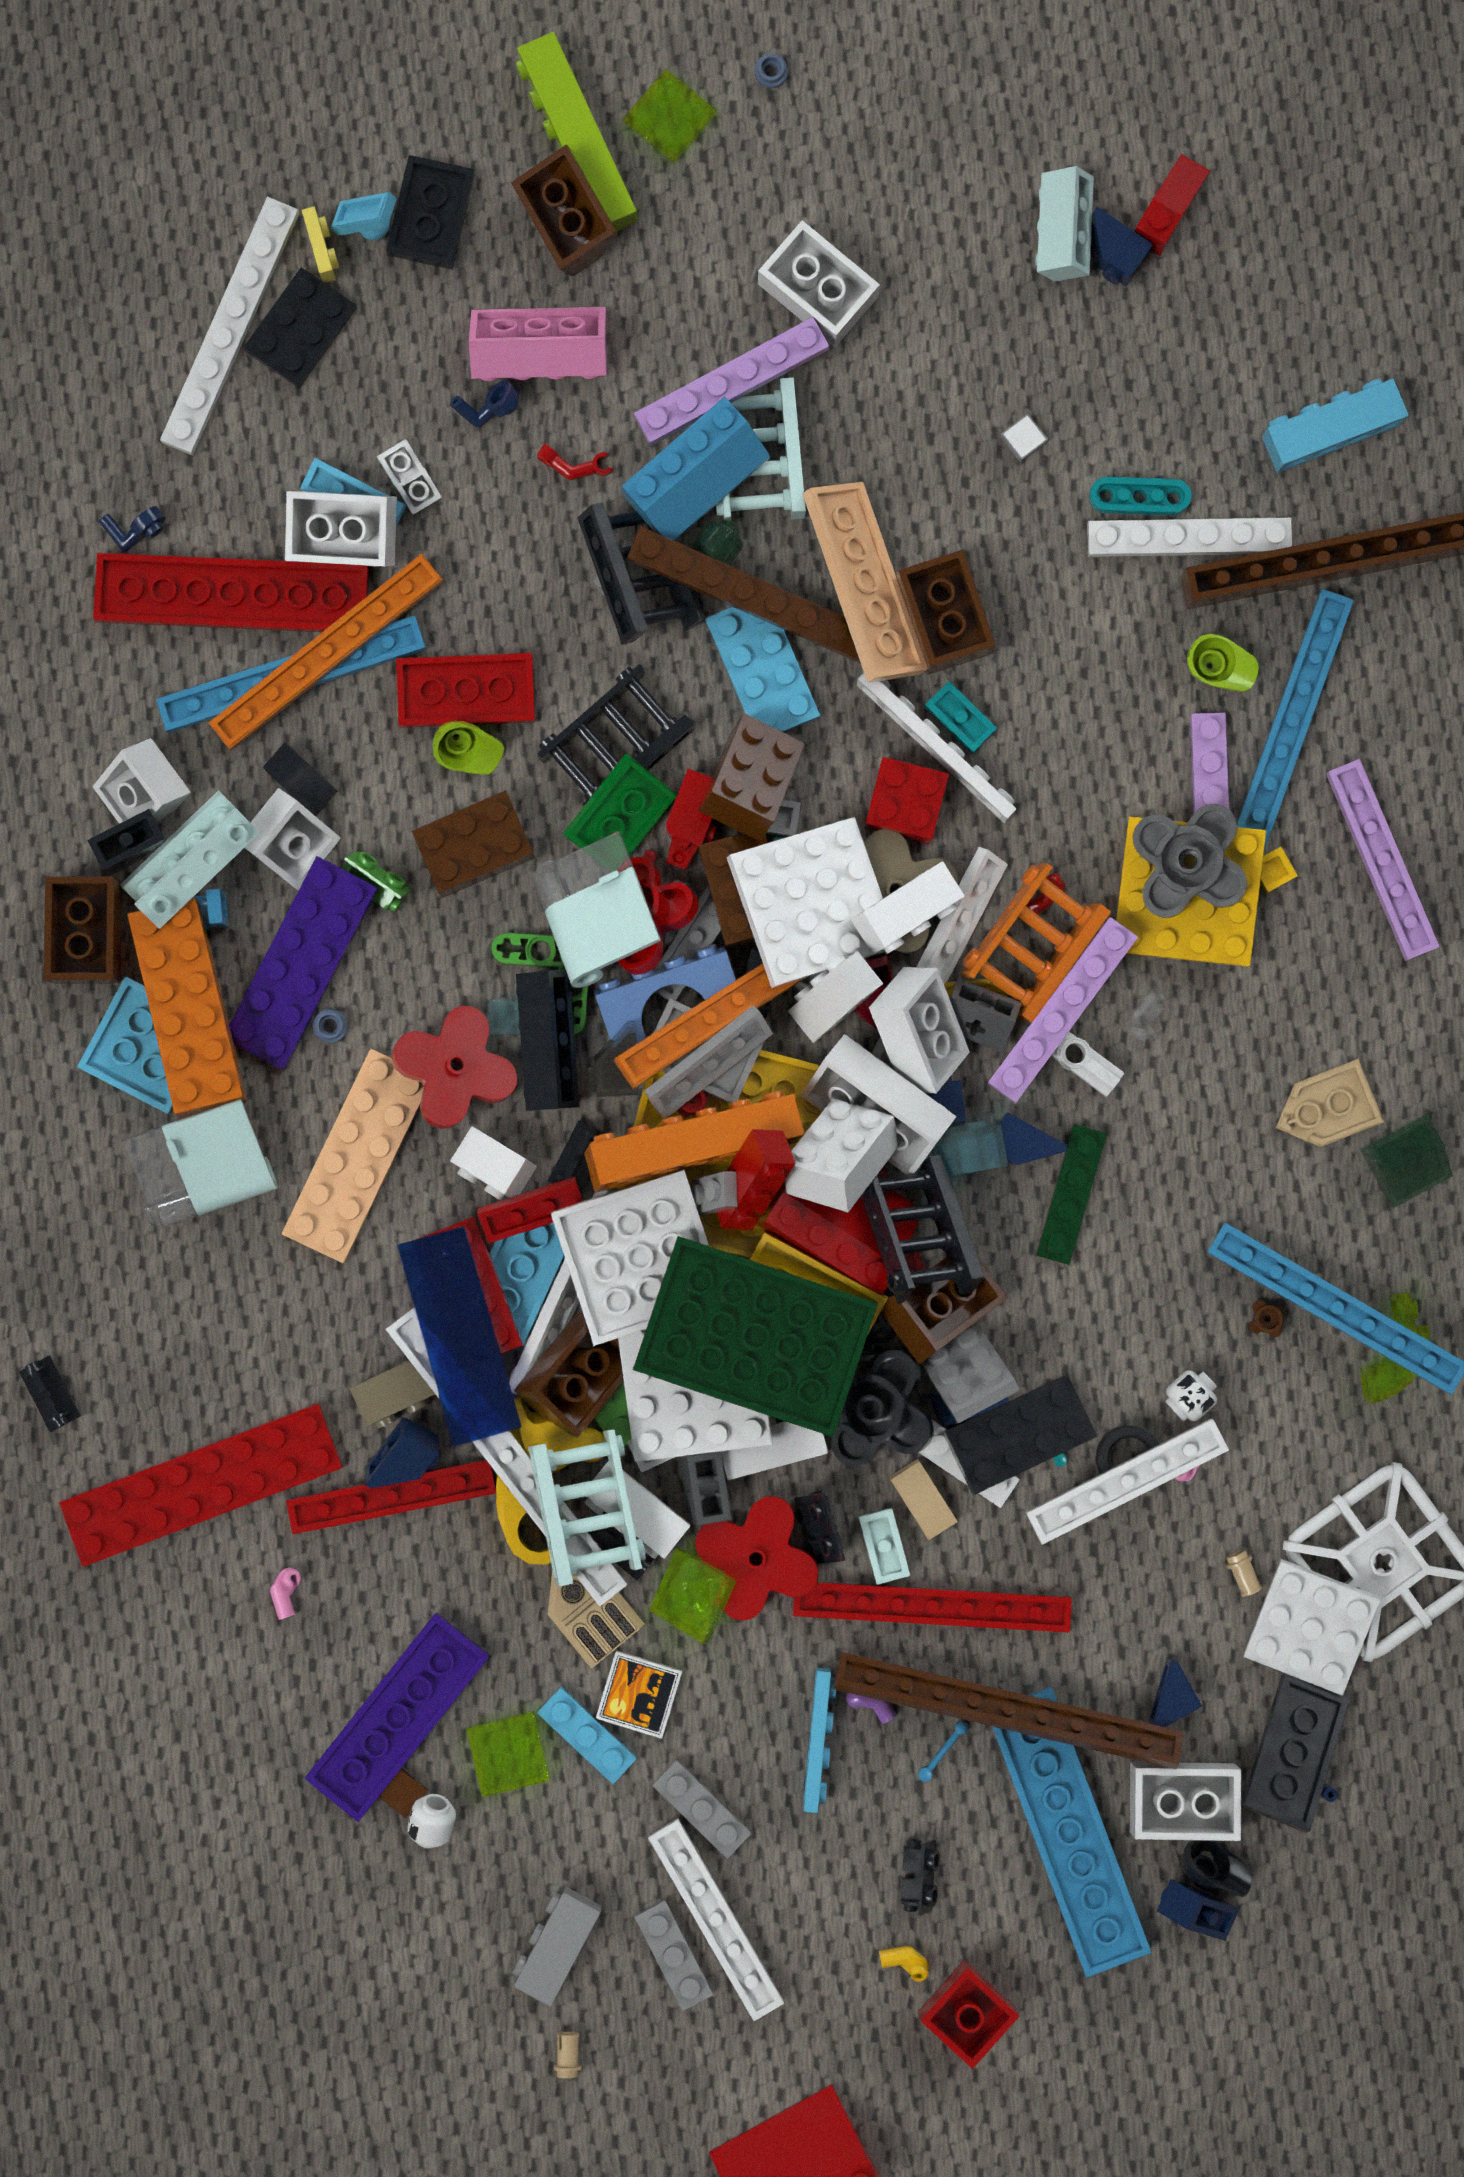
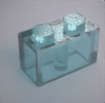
M986 1121L965 1124L966 1131H963V1126L948 1128L932 1149L933 1156L942 1155L949 1177L1008 1166L1001 1125L987 1127Z

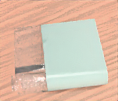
M619 831L556 861L544 862L538 865L533 873L532 878L572 987L578 988L594 984L603 977L602 968L661 941Z
M241 1099L122 1140L148 1204L144 1206L150 1225L156 1224L159 1229L278 1188L272 1166L268 1158L264 1157Z

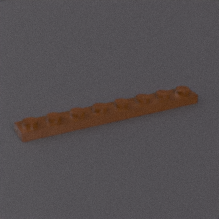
M642 526L638 528L626 560L861 664L844 616Z

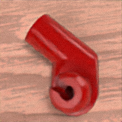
M1052 873L1046 876V879L1065 892L1066 884L1065 881L1061 880L1060 874ZM1040 892L1031 898L1026 906L1039 915L1049 908L1054 901Z

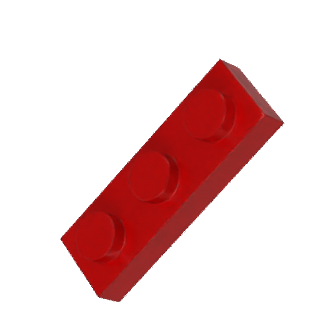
M572 1177L477 1208V1215L487 1241L490 1244L554 1223L551 1216L552 1211L583 1202L584 1198L576 1177Z

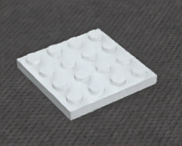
M855 817L740 851L726 857L771 988L826 971V967L840 955L847 959L858 951L865 959L886 952L882 949L872 954L851 921L853 917L883 899Z
M684 1169L551 1212L594 1346L647 1328L677 1236L709 1246Z
M646 1329L618 1338L635 1462L773 1444L770 1416L632 1370Z

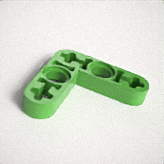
M502 933L496 936L492 942V954L501 964L566 970L561 955V962H554L557 954L554 936ZM505 940H510L511 945L514 947H522L521 940H528L525 948L527 960H520L521 952H511L509 958H504L503 953L498 951L497 948L504 945ZM538 942H545L551 948L550 956L542 961L533 958L531 953L532 947ZM588 986L583 987L579 995L571 997L572 1003L582 1001V1008L574 1006V1016L580 1019V1024L574 1025V1036L580 1034L586 1025Z

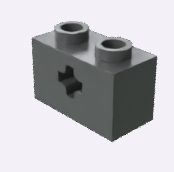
M957 978L949 999L964 1038L1002 1053L1016 1022L1021 1002Z
M721 1451L679 1456L689 1522L700 1526L731 1520Z

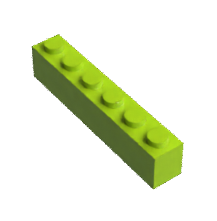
M554 31L517 47L519 58L515 62L517 72L522 81L528 79L533 89L528 94L535 110L542 109L546 120L542 121L548 139L550 141L556 139L559 148L565 145L569 146L616 231L638 222L637 210Z

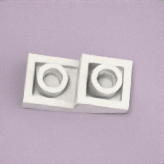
M406 439L377 456L413 515L442 498Z

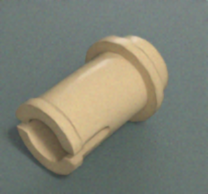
M1239 1550L1226 1557L1228 1561L1226 1567L1232 1570L1242 1597L1262 1590V1585L1259 1583L1250 1562L1253 1559L1252 1555H1248L1246 1550Z
M579 2032L557 2033V2064L554 2065V2070L557 2071L558 2078L578 2077V2071L582 2069V2065L578 2064Z

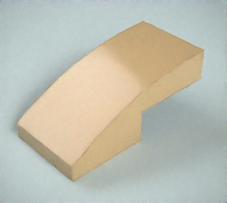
M918 1459L889 1477L928 1540L957 1523L953 1513Z

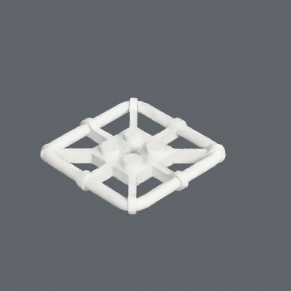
M1392 1462L1391 1465L1377 1470L1343 1496L1339 1494L1331 1499L1332 1504L1298 1527L1289 1536L1288 1540L1283 1543V1550H1286L1289 1562L1311 1570L1300 1553L1337 1559L1350 1576V1579L1345 1584L1380 1597V1603L1359 1653L1362 1661L1372 1662L1373 1659L1387 1654L1421 1628L1426 1630L1433 1625L1432 1620L1464 1598V1571L1428 1565L1415 1545L1436 1531L1463 1570L1464 1546L1447 1524L1449 1519L1444 1512L1440 1513L1414 1476L1407 1469L1403 1468L1401 1463ZM1389 1480L1384 1517L1365 1529L1350 1507ZM1401 1483L1428 1519L1424 1526L1410 1536L1406 1535L1395 1520ZM1340 1514L1344 1516L1357 1535L1338 1550L1301 1544ZM1379 1553L1382 1556L1390 1555L1391 1559L1387 1562L1390 1568L1386 1571L1382 1568L1376 1569L1374 1567L1376 1563L1375 1557ZM1426 1575L1462 1580L1461 1583L1425 1609H1422L1408 1589ZM1400 1595L1413 1612L1414 1617L1376 1644L1381 1608Z

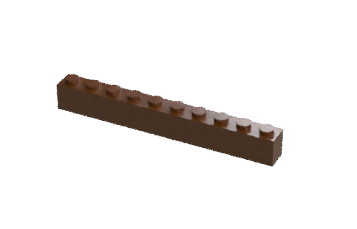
M1464 512L1186 567L1180 578L1187 610L1464 555Z

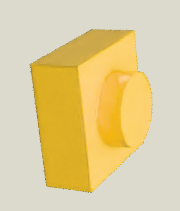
M1282 847L1263 856L1260 885L1266 894L1298 876Z

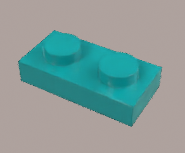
M950 681L924 706L972 754L997 730V727Z

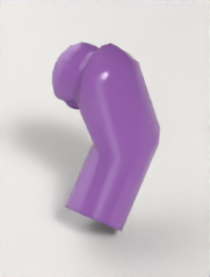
M847 1693L846 1699L849 1706L856 1709L859 1707L872 1708L882 1724L889 1722L897 1716L889 1702Z

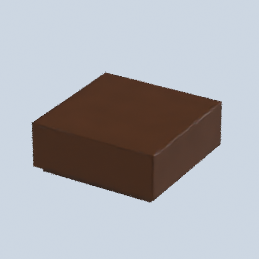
M401 1768L379 1797L404 1818H407L415 1801L423 1797L428 1788Z

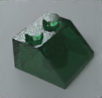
M1428 1114L1418 1116L1359 1148L1392 1209L1453 1176L1445 1145Z

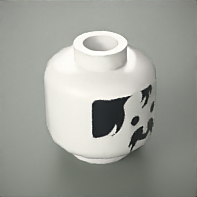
M1187 1370L1168 1386L1166 1393L1169 1398L1165 1402L1183 1421L1187 1418L1191 1421H1198L1216 1405L1217 1397L1213 1390L1217 1386L1204 1372L1197 1375L1195 1372Z
M429 1794L415 1801L411 1809L407 1824L409 1836L424 1848L440 1847L446 1844L452 1835L456 1820V1810L448 1799L439 1794Z

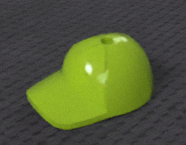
M1206 634L1200 636L1193 642L1187 654V667L1191 675L1208 686L1246 692L1256 681L1259 669L1257 659L1221 635ZM1208 663L1212 665L1211 669L1207 668L1206 665Z
M450 721L441 725L435 732L432 744L433 755L439 764L453 771L488 775L492 773L498 766L504 753V746L498 739L465 721Z

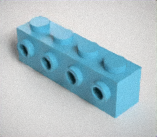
M1381 379L1373 380L1362 386V391L1352 395L1350 391H1345L1331 398V403L1320 407L1319 403H1314L1301 409L1298 416L1288 419V416L1284 415L1268 423L1269 427H1267L1262 435V439L1276 473L1283 472L1401 426L1409 415L1394 379L1382 382Z

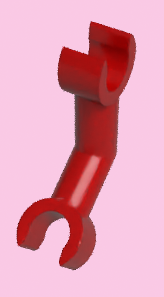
M545 443L537 453V459L548 467H552L568 480H575L593 474L608 476L613 472V468L602 470L597 466L599 460L608 458L609 453L606 452L598 453L592 461L574 466L562 459L555 450Z

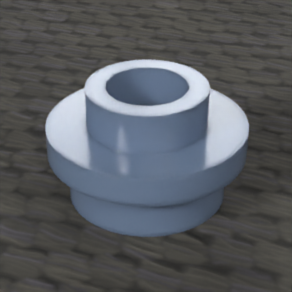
M776 54L762 56L755 64V78L765 88L781 86L788 75V67L785 60ZM773 67L777 70V74L770 77L765 74V70Z
M335 1009L321 1011L313 1022L315 1035L326 1043L340 1041L348 1029L345 1016ZM328 1020H334L337 1023V1028L334 1032L329 1033L325 1030L324 1026Z

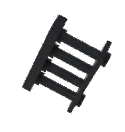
M602 502L590 505L577 517L622 645L636 641L648 631L647 625L680 618L684 631L692 629L705 619L703 604L700 598H698L696 590L659 574L633 580L629 577L624 561H628L626 558L631 546L623 548L618 546L613 530L646 523L636 511L609 516ZM647 524L648 529L653 531V529ZM669 586L675 605L648 611L641 610L635 593Z
M640 664L634 669L630 666L622 671L615 679L617 684L558 736L553 733L539 745L541 750L537 755L540 761L544 764L553 757L585 793L584 798L586 801L582 804L583 807L600 787V784L595 785L562 747L578 734L604 765L612 771L619 763V760L588 726L602 712L636 748L635 754L637 757L634 760L647 770L651 769L694 731V724L686 715L682 716L679 720L676 717L672 718L639 682L645 676L644 668ZM629 690L662 727L660 731L663 734L654 742L650 739L646 740L615 706L614 702L626 691Z
M942 1155L929 1156L918 1171V1174L878 1179L877 1175L860 1196V1199L863 1201L887 1272L888 1288L894 1293L897 1304L905 1302L915 1288L914 1285L953 1280V1282H956L960 1294L973 1293L983 1280L984 1274ZM921 1188L928 1201L926 1205L888 1210L883 1192ZM931 1218L935 1221L939 1235L899 1240L893 1223ZM942 1249L946 1253L950 1266L909 1271L904 1254Z

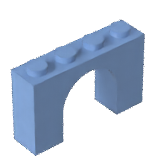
M716 944L708 945L698 949L697 956L685 959L684 955L676 956L664 961V967L651 970L645 974H632V978L619 981V978L615 977L599 983L600 988L594 990L616 1057L646 1038L642 1027V1011L648 998L658 989L673 984L685 985L699 992L706 1000L736 981L724 946L717 948Z

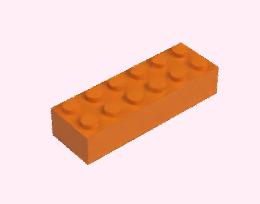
M195 897L191 898L160 929L142 911L128 913L174 1114L181 1119L241 1099L243 1103L248 1102L200 903Z
M776 1091L763 1095V1099L754 1104H751L749 1099L730 1103V1107L726 1108L725 1111L717 1112L716 1107L695 1112L696 1116L683 1121L682 1116H675L662 1120V1124L656 1128L649 1129L648 1124L627 1129L628 1132L624 1136L616 1138L614 1132L594 1137V1141L589 1144L584 1153L594 1192H602L650 1180L681 1169L686 1171L734 1159L752 1129L784 1131L788 1144H794L804 1135L794 1094L784 1096L783 1091Z

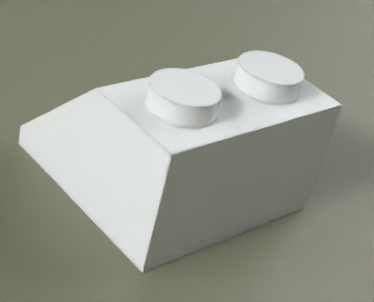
M151 738L121 750L92 786L119 824L147 809H150L155 821L158 823L175 811L191 793Z
M278 788L251 821V824L260 833L244 848L299 891L316 856L325 859L341 837L297 800Z

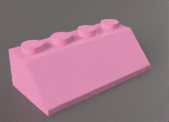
M606 307L471 310L468 341L471 379L480 378L484 381H493L498 378L528 380L532 377H548L557 380L566 376H581L586 379L607 376Z

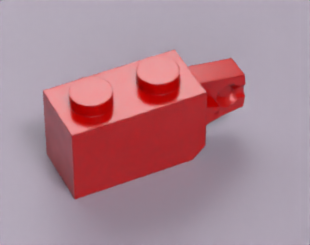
M687 769L665 825L668 836L672 839L667 864L684 871L687 870L696 852L699 850L698 845L712 842L718 827L712 824L713 818L699 812L712 778L691 769Z

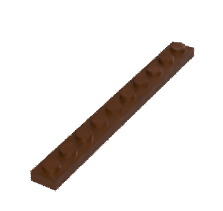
M841 1652L833 1688L835 1690L1177 1769L1179 1766L1183 1731Z

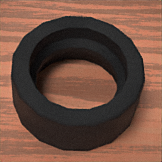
M1124 1425L1113 1428L1102 1437L1097 1446L1095 1461L1098 1472L1102 1474L1112 1469L1109 1462L1110 1451L1113 1445L1121 1439H1137L1148 1450L1160 1443L1153 1434L1141 1427Z

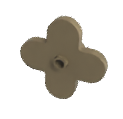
M884 829L872 833L864 843L883 898L891 894L889 889L892 885L902 887L942 861L958 884L957 873L949 862L940 858H930L918 862L912 861L908 844L899 833ZM929 928L916 936H913L911 932L901 937L905 943L893 951L901 954L916 952L925 944L929 935Z

